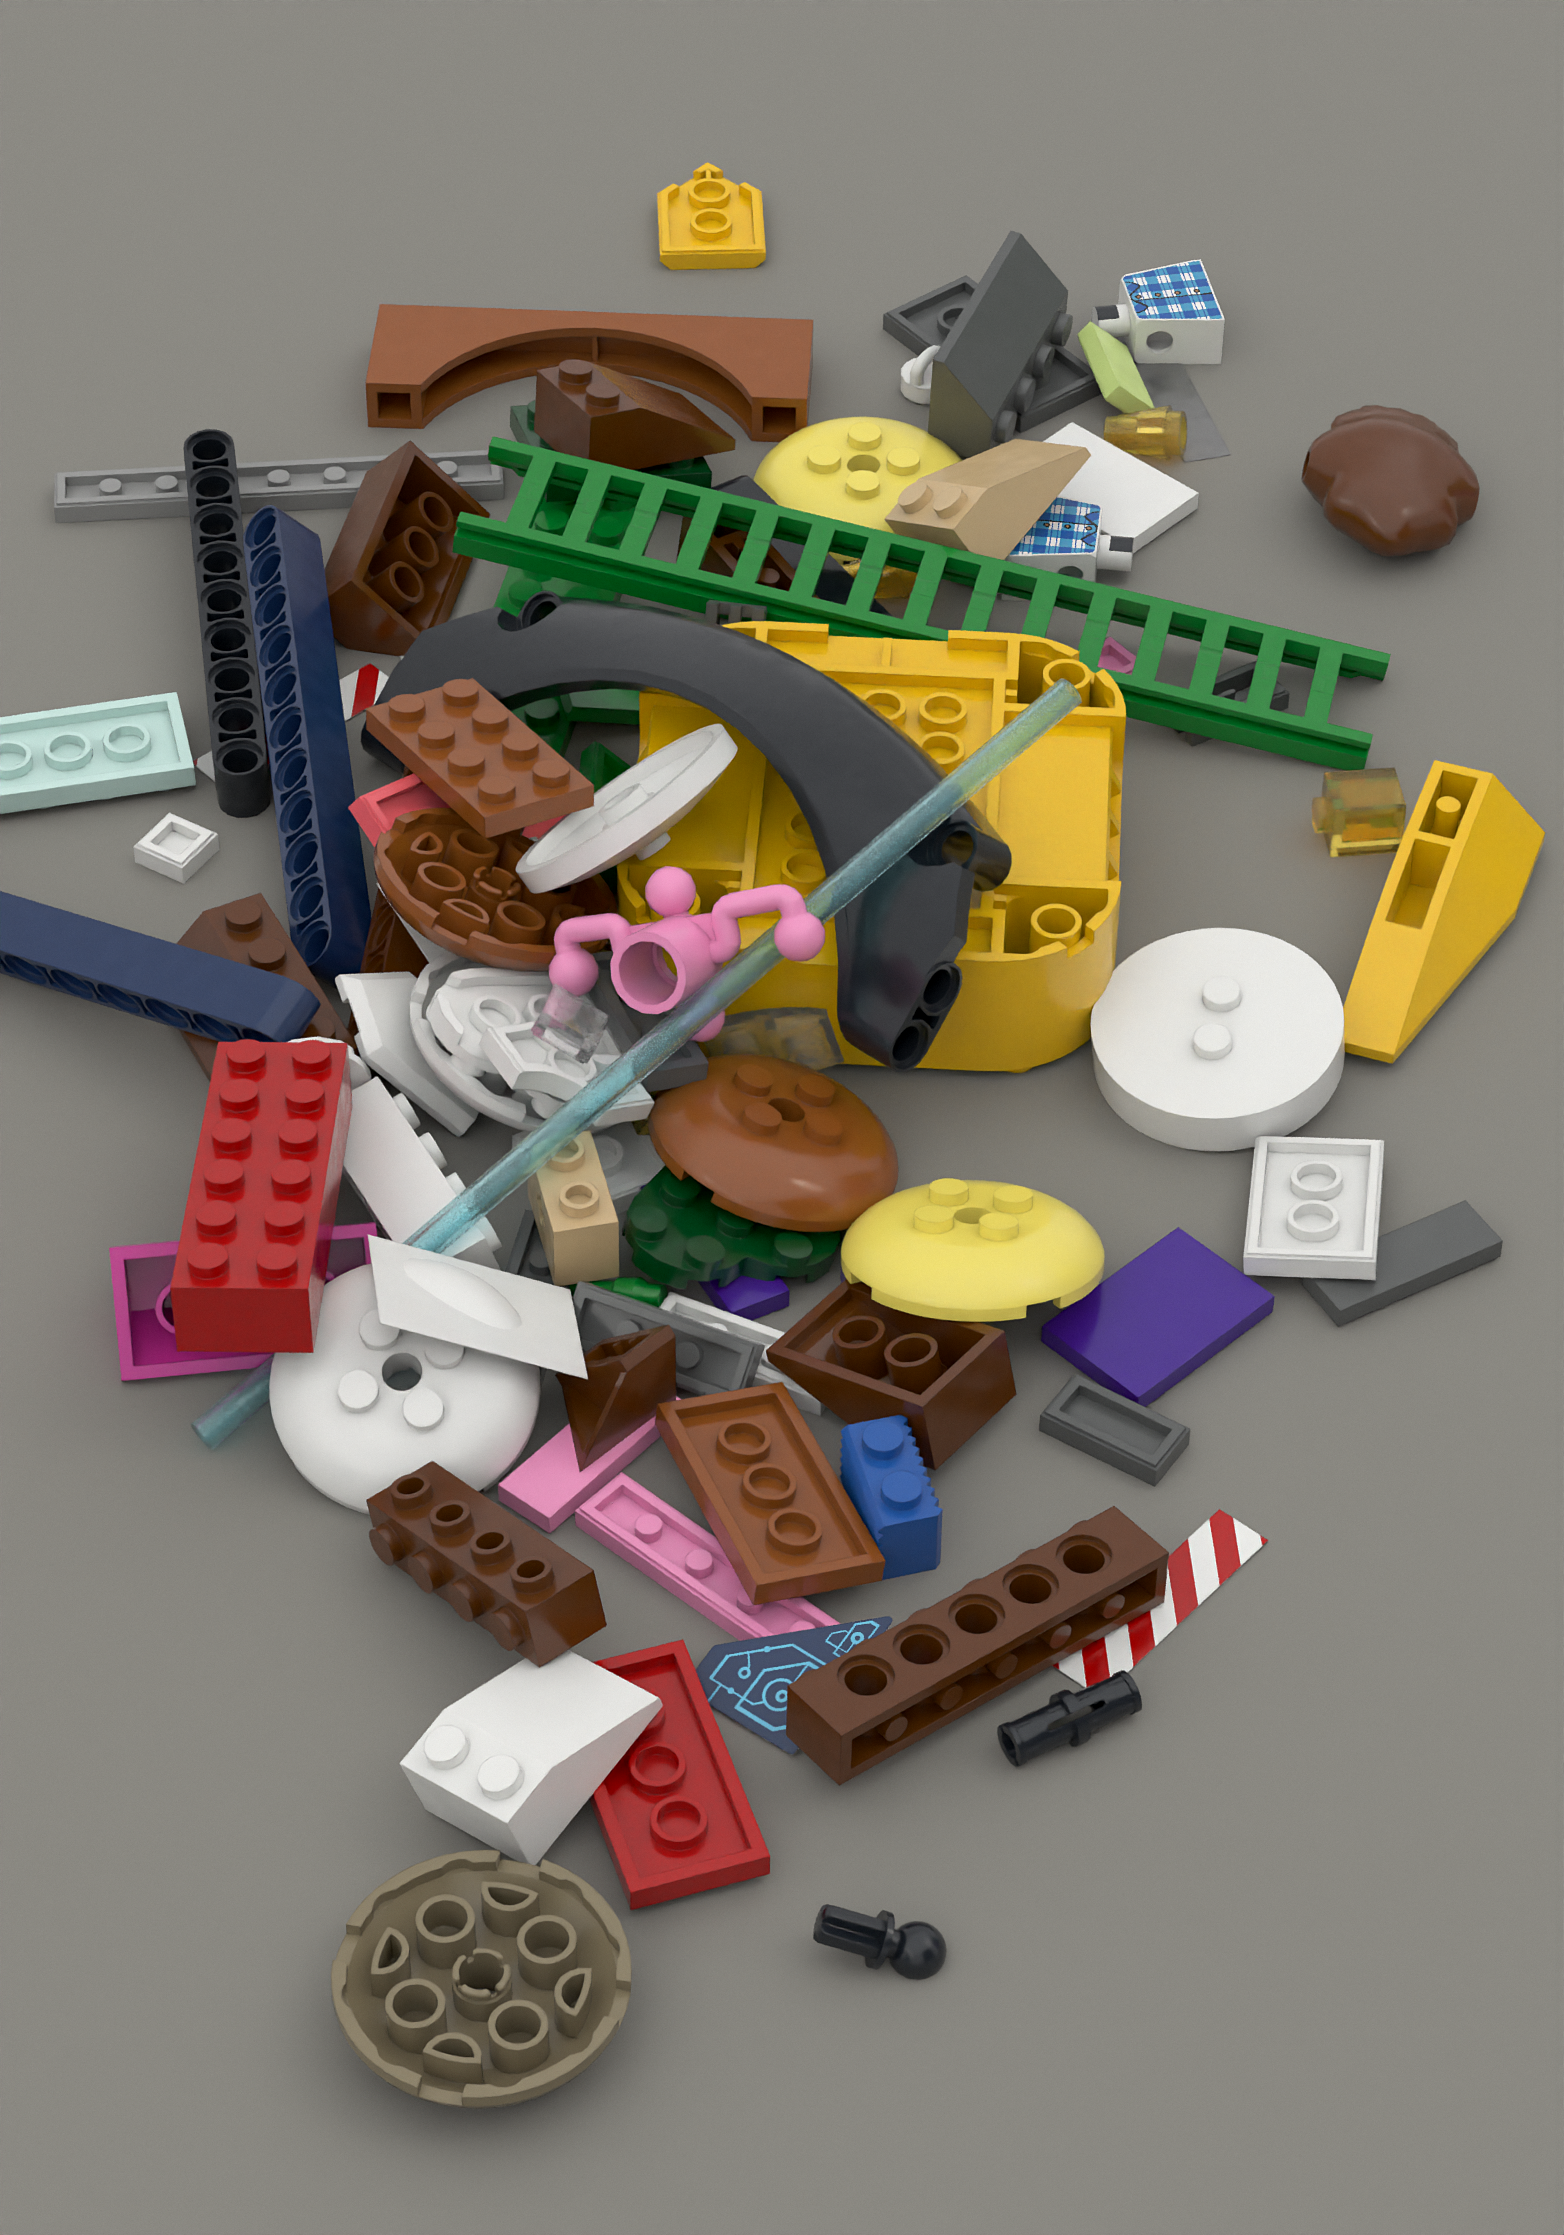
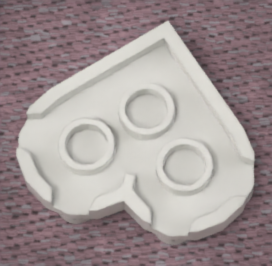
M470 968L454 971L449 975L446 983L436 990L426 1010V1017L431 1023L433 1033L445 1048L452 1053L451 1061L454 1067L461 1073L471 1077H481L486 1072L500 1074L479 1046L486 1028L532 1021H542L556 1036L584 1051L599 1055H620L635 1075L588 993L580 997L562 995L553 988L549 979V971L526 972L502 968ZM525 1089L533 1097L531 1101L533 1109L543 1118L552 1121H561L567 1116L589 1119L579 1109L556 1096L541 1091Z

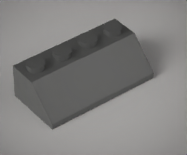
M1010 231L933 359L928 434L943 441L958 455L968 458L1011 440L1018 410L1026 412L1029 409L1035 392L1036 380L1038 378L1045 379L1048 376L1053 363L1055 348L1057 345L1062 347L1066 345L1072 329L1073 316L1066 314L1068 290L1021 233Z

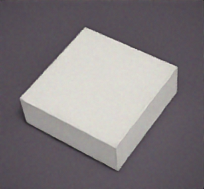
M168 813L133 846L135 863L183 884L220 850L217 833L171 813Z

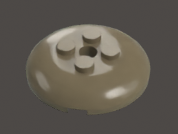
M472 1850L445 1854L410 1866L392 1876L370 1893L353 1912L346 1923L347 1933L339 1947L336 1960H332L331 1991L335 2015L342 2033L358 2057L376 2075L404 2093L424 2101L457 2108L483 2109L515 2105L539 2098L569 2083L598 2059L612 2041L623 2021L631 1994L632 1967L627 1937L619 1919L605 1899L586 1881L555 1863L543 1859L539 1867L524 1862L501 1859L500 1850Z

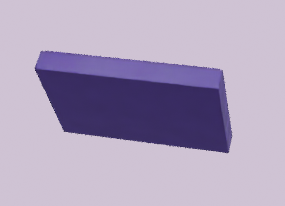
M1177 1227L1096 1286L1088 1295L1071 1304L1042 1326L1041 1342L1100 1386L1146 1407L1272 1313L1275 1296Z

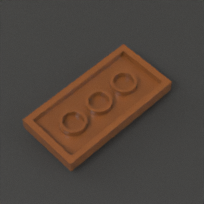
M473 678L468 680H451L446 682L443 687L415 695H398L390 699L389 702L366 708L367 730L485 839L594 806V785Z
M783 1382L657 1404L655 1426L753 1606L882 1581L885 1559Z

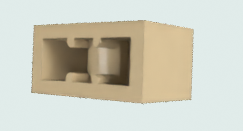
M591 1130L526 1140L528 1197L554 1285L560 1287L578 1284V1281L590 1282L619 1277V1221Z

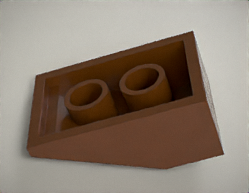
M565 360L557 367L537 370L534 432L557 452L635 470L735 450L736 440L678 392L583 360Z
M846 1279L766 1350L768 1362L849 1425L896 1415L908 1418V1427L912 1428V1437L916 1438L915 1446L919 1448V1457L923 1458V1466L936 1471L1017 1395L1005 1331L980 1322L941 1320L895 1310L872 1300V1287L864 1282L850 1284Z

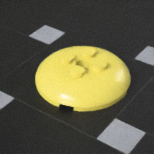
M844 417L815 423L782 440L764 457L755 473L753 481L779 506L894 533L884 519L897 505L902 491L915 483L919 478L963 460L943 441L914 425L879 417ZM829 552L843 568L844 561L861 562V559ZM885 565L884 570H885V569H893L894 567H890V566H886V565Z
M943 1178L935 1180L930 1184L902 1190L869 1207L847 1230L841 1246V1267L850 1284L864 1282L872 1287V1300L895 1310L941 1320L992 1322L1026 1318L1028 1305L1053 1300V1304L1061 1309L1082 1299L1102 1279L1105 1252L1099 1235L1086 1219L1072 1207L1048 1194L1003 1182Z

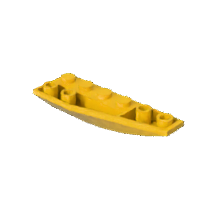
M1434 760L1387 877L1343 1007L1345 1052L1393 1064L1515 919L1544 843L1545 832L1493 773Z

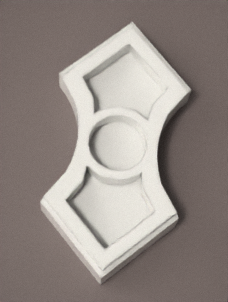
M542 1021L486 1028L479 1043L481 1049L512 1090L529 1089L556 1096L579 1109L596 1127L647 1119L655 1103L620 1055H599L579 1049L556 1036Z

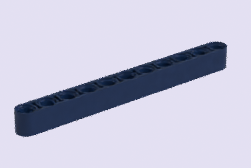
M267 505L258 510L247 524L243 535V547L290 937L313 976L338 990L335 978L338 975L360 973L372 917L359 823L348 808L356 799L321 541L317 533L279 508Z

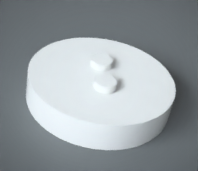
M1207 928L1170 935L1141 948L1119 964L1113 971L1105 991L1094 1004L1091 1015V1040L1096 1081L1107 1103L1127 1124L1139 1132L1169 1145L1198 1151H1234L1255 1147V1139L1259 1136L1284 1137L1306 1124L1319 1113L1333 1095L1340 1081L1345 1056L1344 1012L1340 995L1329 975L1314 959L1297 947L1273 936L1236 928Z

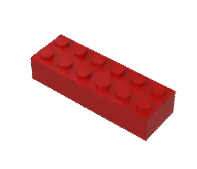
M251 1039L236 1042H218L170 1286L177 1352L314 1353L352 1111L348 1043H325L319 1040L259 1042Z

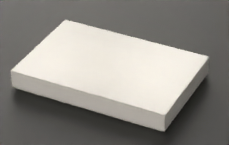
M1073 422L1043 441L1087 448L1091 457L1058 496L1100 505L1103 508L1101 535L1134 537L1133 553L1198 509V492Z
M1280 1136L1256 1137L1243 1256L1244 1274L1376 1280L1384 1141Z

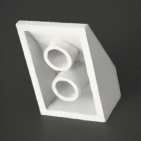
M570 1650L565 1651L540 1668L525 1658L445 1708L399 1764L425 1810L489 1846L500 1850V1852L518 1862L536 1865L662 1708L663 1704L659 1697Z

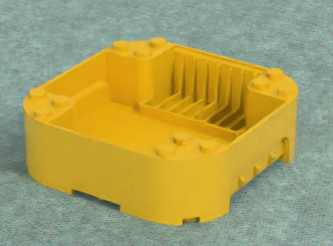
M750 621L721 625L765 642L794 656L839 682L885 715L946 771L985 816L1002 840L1009 846L1012 854V866L1003 883L995 889L986 892L972 889L967 942L953 962L961 969L962 986L926 1055L914 1068L1023 1073L1035 1066L1059 1059L1087 1042L1091 1038L1093 1006L1105 991L1115 970L1121 893L1119 867L1126 706L1118 685L1106 670L1102 669L1094 673L1079 661L1080 651L1053 640L1026 634L948 630V641L829 636V624ZM640 691V740L637 763L679 738L713 724H722L738 749L732 761L708 793L687 815L666 831L671 839L663 848L644 860H639L636 854L617 864L618 915L625 918L630 925L655 922L663 919L662 915H659L650 908L645 897V886L657 869L671 866L682 868L690 874L696 885V898L688 909L691 915L711 913L714 904L722 896L733 892L775 884H786L795 888L802 895L807 912L820 919L825 929V943L820 952L813 959L799 962L788 960L780 954L774 943V930L782 918L780 910L737 918L741 933L739 951L730 961L723 963L718 979L707 990V993H711L720 1000L725 1010V1023L715 1038L706 1042L696 1041L704 1056L758 1054L794 1062L885 1066L852 1046L845 1040L840 1030L837 1018L838 954L833 906L825 869L810 826L790 788L756 746L737 728L712 711L686 700L655 692ZM662 947L663 958L667 967L677 976V968L671 955Z

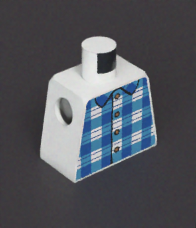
M1201 259L1126 274L1120 279L1118 304L1097 306L1092 309V322L1114 338L1124 337L1133 361L1136 363L1221 364L1225 319Z
M1057 496L1006 557L1005 561L1096 582L1097 569L1131 572L1134 537L1101 535L1103 508L1100 505ZM1002 594L1001 600L1019 601L1026 599Z

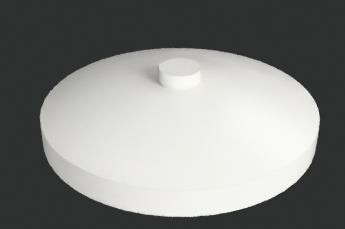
M722 724L703 727L668 744L595 792L593 807L567 814L552 826L519 860L516 866L517 874L531 893L538 894L587 879L621 863L636 854L639 860L650 857L670 841L671 838L666 831L687 815L708 793L736 755L738 747Z

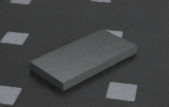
M965 275L883 314V330L918 356L933 345L941 346L978 286V283ZM1057 345L1048 376L1045 379L1038 378L1036 380L1035 392L1029 409L1026 412L1018 410L1015 430L1019 433L1025 432L1101 395L1102 392L1091 367L1064 347Z

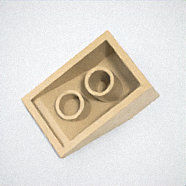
M1013 439L919 478L915 483L902 491L897 505L884 520L893 532L898 535L1005 560L1091 457V454L1086 447Z

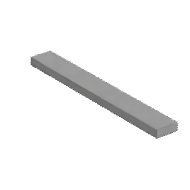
M488 450L425 453L476 501L504 499L502 467L490 464ZM389 455L236 463L242 513H256L267 505H273L282 511L351 508L366 472ZM185 466L54 473V512L56 523L190 516Z

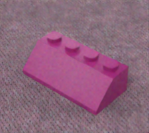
M375 1222L333 1226L324 1285L350 1270L371 1263L368 1234L377 1237ZM179 1240L111 1246L109 1248L121 1381L272 1367L275 1353L177 1352L170 1286Z

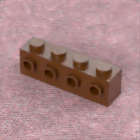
M434 1461L429 1462L411 1474L399 1477L389 1487L366 1500L373 1529L369 1531V1539L374 1551L386 1565L392 1566L395 1564L413 1577L417 1585L428 1594L434 1592L451 1604L462 1619L467 1622L475 1621L493 1634L497 1642L507 1651H517L539 1668L607 1626L593 1569Z

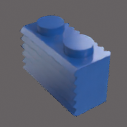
M896 1415L845 1426L840 1431L843 1437L840 1440L842 1444L840 1449L842 1453L840 1457L842 1463L840 1466L842 1472L840 1479L847 1495L885 1559L882 1580L935 1570L940 1564L943 1509L938 1507L939 1499L935 1497V1488L931 1487V1478L927 1477V1468L923 1467V1458L919 1457V1448L915 1446L916 1438L912 1437V1428L908 1427V1418Z

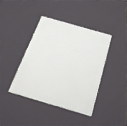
M368 1234L380 1324L588 1379L570 1289ZM409 1258L428 1259L459 1267L478 1276L493 1286L508 1300L519 1314L522 1325L516 1329L497 1328L453 1308L413 1281L404 1271L403 1264Z

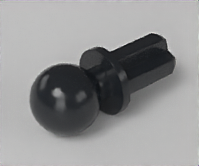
M826 1904L820 1908L813 1929V1939L817 1943L865 1956L866 1966L875 1970L882 1966L887 1957L894 1970L909 1979L921 1980L935 1975L942 1968L947 1952L942 1934L933 1925L923 1921H911L894 1929V1915L886 1910H882L875 1918Z

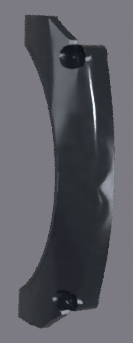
M545 590L531 596L522 607L518 617L499 607H493L423 630L403 659L393 669L374 706L389 702L390 699L398 695H415L443 687L446 682L451 680H468L473 678L510 711L536 701L573 692L622 689L655 692L692 702L712 711L737 728L766 756L790 788L810 826L820 854L834 911L838 954L837 1018L845 1040L895 1072L904 1073L910 1071L921 1062L952 1008L962 986L961 969L953 962L967 942L972 889L986 892L1000 886L1009 874L1012 866V854L1009 846L1002 840L985 816L956 782L896 724L839 682L784 651L710 621L651 606L591 598L562 597L554 592ZM365 721L361 731L363 750L403 775L405 764L367 730Z

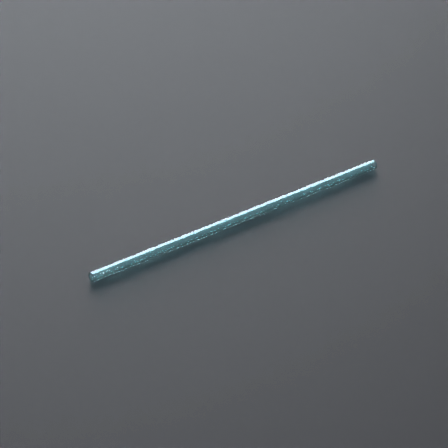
M1059 679L803 899L807 912L820 919L822 925L825 924L1082 702L1077 689L1066 679ZM779 920L402 1244L441 1254L785 958L779 953L774 943V930ZM275 1353L191 1424L197 1436L211 1450L215 1449L270 1401L269 1381Z

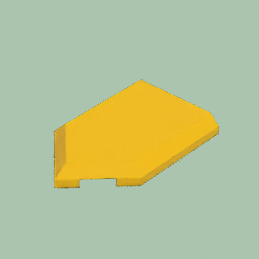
M707 162L693 171V178L680 186L673 183L657 193L660 262L670 270L756 268L766 260L762 191L746 182L740 185L731 182L723 177V170Z

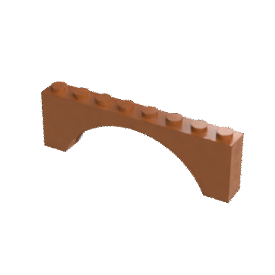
M379 304L365 382L368 427L424 429L440 413L470 395L505 382L537 376V370L557 367L561 362L571 359L588 361L625 375L662 382L697 395L729 415L744 430L751 441L781 442L791 434L808 426L813 369V320Z

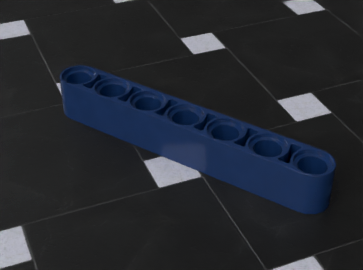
M0 891L1 974L219 1042H236L244 1039L259 1042H288L293 1039H301L320 1008L321 1004L318 998L310 990L285 976Z

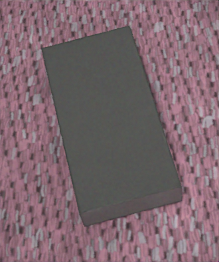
M1077 1374L1070 1378L1040 1414L1039 1431L1154 1487L1187 1448L1190 1440V1428Z

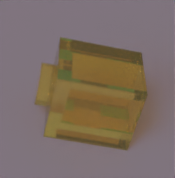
M1395 767L1324 772L1321 797H1314L1312 800V823L1315 833L1324 834L1330 858L1397 853L1403 838L1406 803Z

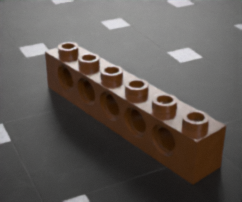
M1115 1506L1089 1520L1080 1521L1062 1535L1036 1549L1023 1552L1016 1560L982 1579L970 1581L960 1591L933 1606L914 1612L907 1620L882 1634L861 1641L851 1651L822 1667L803 1673L796 1681L787 1685L786 1736L840 1786L1164 1603L1169 1552Z

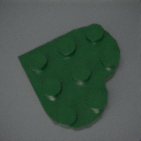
M666 1165L634 1197L626 1212L622 1236H625V1239L634 1250L631 1259L633 1264L652 1279L678 1289H686L688 1280L706 1282L718 1279V1287H724L740 1276L764 1281H775L776 1276L794 1278L805 1275L806 1283H811L829 1272L841 1240L840 1230L829 1232L794 1231L764 1225L735 1215L711 1203L714 1191L690 1175L683 1180L678 1179Z

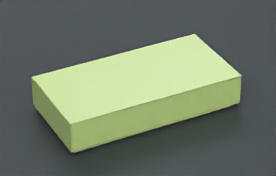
M1090 321L1077 335L1104 399L1135 421L1144 423L1156 409L1128 347Z

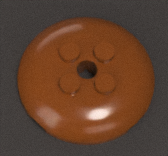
M452 808L420 809L396 817L392 828L386 833H380L374 849V870L377 881L388 902L401 918L414 930L441 948L486 966L526 972L549 971V965L556 955L554 946L555 932L563 921L574 917L618 913L613 893L599 873L561 888L538 894L531 893L516 872L519 860L536 842L522 836L525 827L485 839ZM609 939L581 942L580 946L590 954L600 951Z
M758 1054L718 1055L706 1058L709 1063L706 1079L677 1088L658 1090L654 1096L653 1101L655 1103L648 1115V1130L654 1148L662 1161L678 1179L683 1180L690 1175L714 1191L711 1203L735 1215L757 1223L787 1230L803 1232L838 1231L849 1229L852 1223L869 1207L894 1193L899 1173L898 1158L894 1143L883 1123L873 1110L847 1087L808 1066L782 1058Z

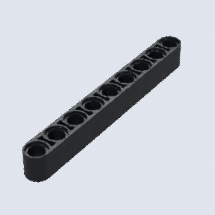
M205 429L190 435L184 442L183 450L212 759L220 809L227 815L236 818H248L257 816L267 809L271 801V788L243 547L244 530L235 446L232 437L226 432L217 429Z

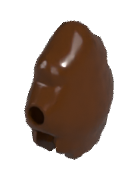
M1365 405L1360 409L1338 415L1331 423V430L1321 434L1309 447L1301 477L1302 483L1312 497L1323 507L1324 517L1337 531L1350 537L1369 551L1380 556L1389 557L1431 551L1449 545L1456 535L1457 527L1472 519L1477 507L1480 490L1477 475L1467 461L1459 454L1458 443L1445 430L1423 415L1413 414L1401 408H1387L1379 405Z

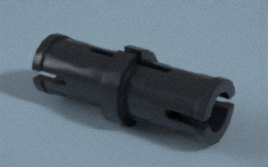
M1125 1670L1118 1671L1112 1677L1094 1683L1075 1693L1064 1689L1051 1695L1048 1705L1012 1722H1005L997 1727V1735L1000 1746L1006 1758L1015 1767L1021 1766L1027 1760L1066 1743H1069L1071 1747H1077L1088 1742L1092 1731L1128 1714L1132 1715L1141 1711V1695L1133 1678ZM1087 1706H1090L1092 1709L1090 1713L1053 1730L1048 1729V1724Z

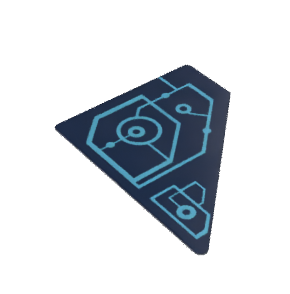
M890 1616L714 1645L695 1670L710 1706L788 1754H795L799 1747L786 1736L787 1685L796 1681L803 1673L812 1669H818L851 1651L861 1641L874 1638L887 1631L893 1620Z

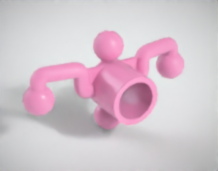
M665 866L657 869L645 886V897L650 908L659 915H662L663 919L655 922L630 925L625 918L618 914L605 913L574 917L563 921L557 928L554 936L556 955L549 965V979L553 988L564 996L580 997L587 994L599 978L598 965L594 956L581 948L580 943L610 939L613 951L610 962L611 980L617 994L629 1007L646 1014H660L677 1006L675 1009V1024L679 1032L688 1040L706 1042L715 1038L725 1023V1010L720 1000L711 993H707V990L718 979L723 963L730 961L739 951L741 933L737 918L780 910L782 918L774 930V943L780 954L788 960L799 962L813 959L820 952L825 943V929L820 919L807 912L802 895L795 888L786 884H775L733 892L722 896L714 904L711 913L691 915L688 909L696 898V885L691 875L682 868ZM662 947L671 955L677 968V976L667 967L663 958Z

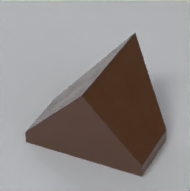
M669 1324L601 1340L583 1354L588 1379L562 1372L555 1374L562 1386L580 1472L656 1416L658 1403L676 1400V1336Z

